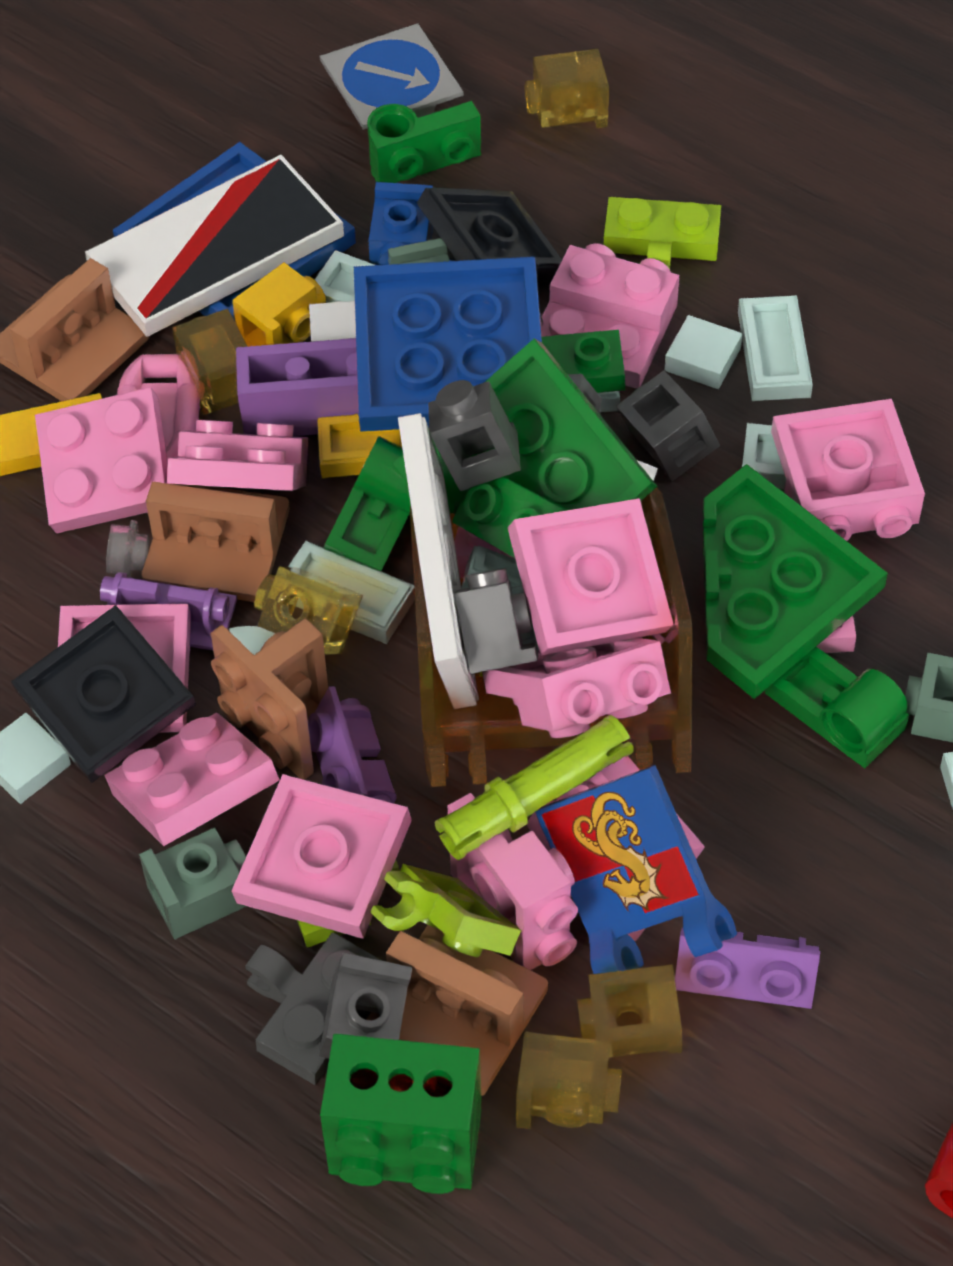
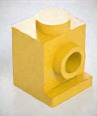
M283 262L232 300L237 339L247 347L303 342L311 335L309 304L326 303L323 289L313 278L309 276L303 277Z

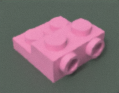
M590 244L585 249L569 245L550 284V301L540 319L541 337L619 329L625 385L637 389L642 385L677 308L679 275L671 273L670 269L663 262L656 259H644L637 264L616 258L611 249L601 244Z
M892 399L773 416L771 433L786 477L784 493L834 532L840 534L843 539L847 541L854 533L874 530L882 538H894L906 533L913 524H919L925 492Z
M196 420V431L179 432L178 457L168 458L167 484L293 491L306 486L308 437H293L294 425L257 423V434L255 435L233 433L232 421Z
M642 638L627 639L541 656L538 650L539 656L537 661L482 672L486 693L513 698L514 705H518L522 725L547 730L552 738H565L584 733L590 729V723L607 714L617 719L641 714L648 710L647 704L654 702L658 697L671 693L660 641Z
M469 793L447 806L448 814L468 804L475 797L472 793ZM507 829L481 844L460 860L455 859L450 854L451 875L461 880L521 930L510 956L515 963L532 970L541 964L544 966L555 965L572 953L577 945V940L570 932V922L578 913V907L571 899V886L574 885V876L567 861L557 849L552 848L547 851L533 831L512 841L511 834Z

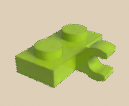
M609 197L604 231V246L616 254L647 256V259L659 260L669 269L671 258L717 261L721 205Z
M402 864L400 871H389L386 873L384 880L402 896V899L392 908L373 905L370 913L387 928L394 931H402L411 928L421 921L429 926L440 929L444 933L442 942L460 953L480 957L483 949L511 956L521 930L458 878Z

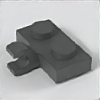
M333 932L303 974L295 970L290 962L281 954L265 945H260L246 964V970L252 973L247 981V985L259 994L281 1004L256 1038L257 1052L313 1085L317 1084L328 1068L329 1058L320 1057L319 1051L332 979L342 953L380 960ZM356 1009L357 1014L362 1018L366 1011Z

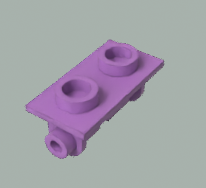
M117 572L115 577L105 576L100 588V600L107 602V605L188 604L191 612L190 647L213 650L212 631L221 625L227 630L229 629L237 602V595L219 593L218 588L210 587L207 591L129 578L123 572Z
M329 686L315 713H312L308 719L311 751L316 752L323 775L322 785L394 804L397 797L385 761L361 759V757H377L381 750L370 710L366 706L361 705L360 701L356 698H348L340 702L335 686Z
M683 928L681 929L674 990L812 1009L820 951L819 946L806 945V938L799 937L798 940L757 935L756 942L743 940L744 933L737 932L735 937L722 941L723 947L719 950L694 957L687 945Z

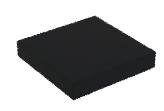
M425 188L417 202L419 208L457 261L535 257L537 282H552L562 259L512 191Z
M117 605L11 681L15 691L91 783L196 705L191 692Z

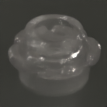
M131 520L130 526L111 525L106 557L107 574L123 572L127 574V577L132 578L133 570L143 571L149 552V534L137 533V521Z

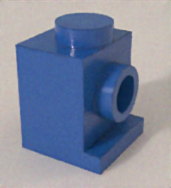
M376 182L375 202L369 234L370 263L374 265H389L388 249L432 240L433 226L419 208L417 202L424 189L433 188V185Z

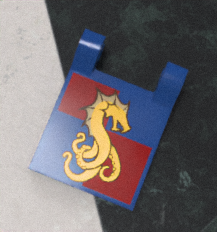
M656 765L550 803L535 812L550 848L557 849L563 855L573 873L574 885L571 886V896L578 907V913L589 936L591 967L601 988L626 980L629 977L627 972L639 969L644 965L641 952L635 941L628 935L629 933L683 916L684 936L694 957L719 950L723 947L722 941L737 935V930L730 913L711 894Z

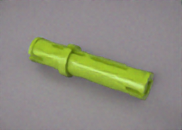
M608 715L586 732L561 745L517 774L503 781L500 777H497L485 785V792L458 810L435 821L436 830L439 833L446 832L439 836L444 846L455 859L460 860L497 834L499 835L509 828L512 832L521 829L528 824L527 817L538 811L541 807L590 779L609 765L634 752L633 744L629 741L624 744L622 743L630 739L628 732L617 718Z

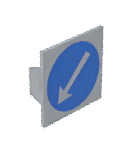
M418 23L319 56L321 63L363 130L368 128L367 120L370 113L382 105H404L413 110L419 118L432 114L437 104L463 96V90Z

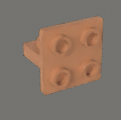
M90 258L73 274L61 279L0 333V363L60 401L88 396L149 340V336H145L129 315L115 307L108 268Z
M152 481L146 498V506L153 540L142 571V579L207 591L210 587L218 588L219 593L237 595V600L262 602L265 598L289 514L288 498L213 486L167 484Z
M305 618L287 632L282 631L274 634L264 643L261 650L253 655L223 625L219 626L211 632L215 657L211 661V666L219 680L221 695L217 697V701L222 712L233 725L238 728L246 725L259 738L258 741L261 749L272 759L276 767L283 769L287 766L300 779H307L314 773L308 719L312 713H315L328 689L323 634Z
M427 925L419 939L400 931L386 952L387 962L412 967L399 1040L480 1048L481 1096L484 1095L546 995L548 980L490 950L483 949L480 957L460 953L442 942L444 933L440 929ZM371 1012L366 1020L378 1019L379 1013Z

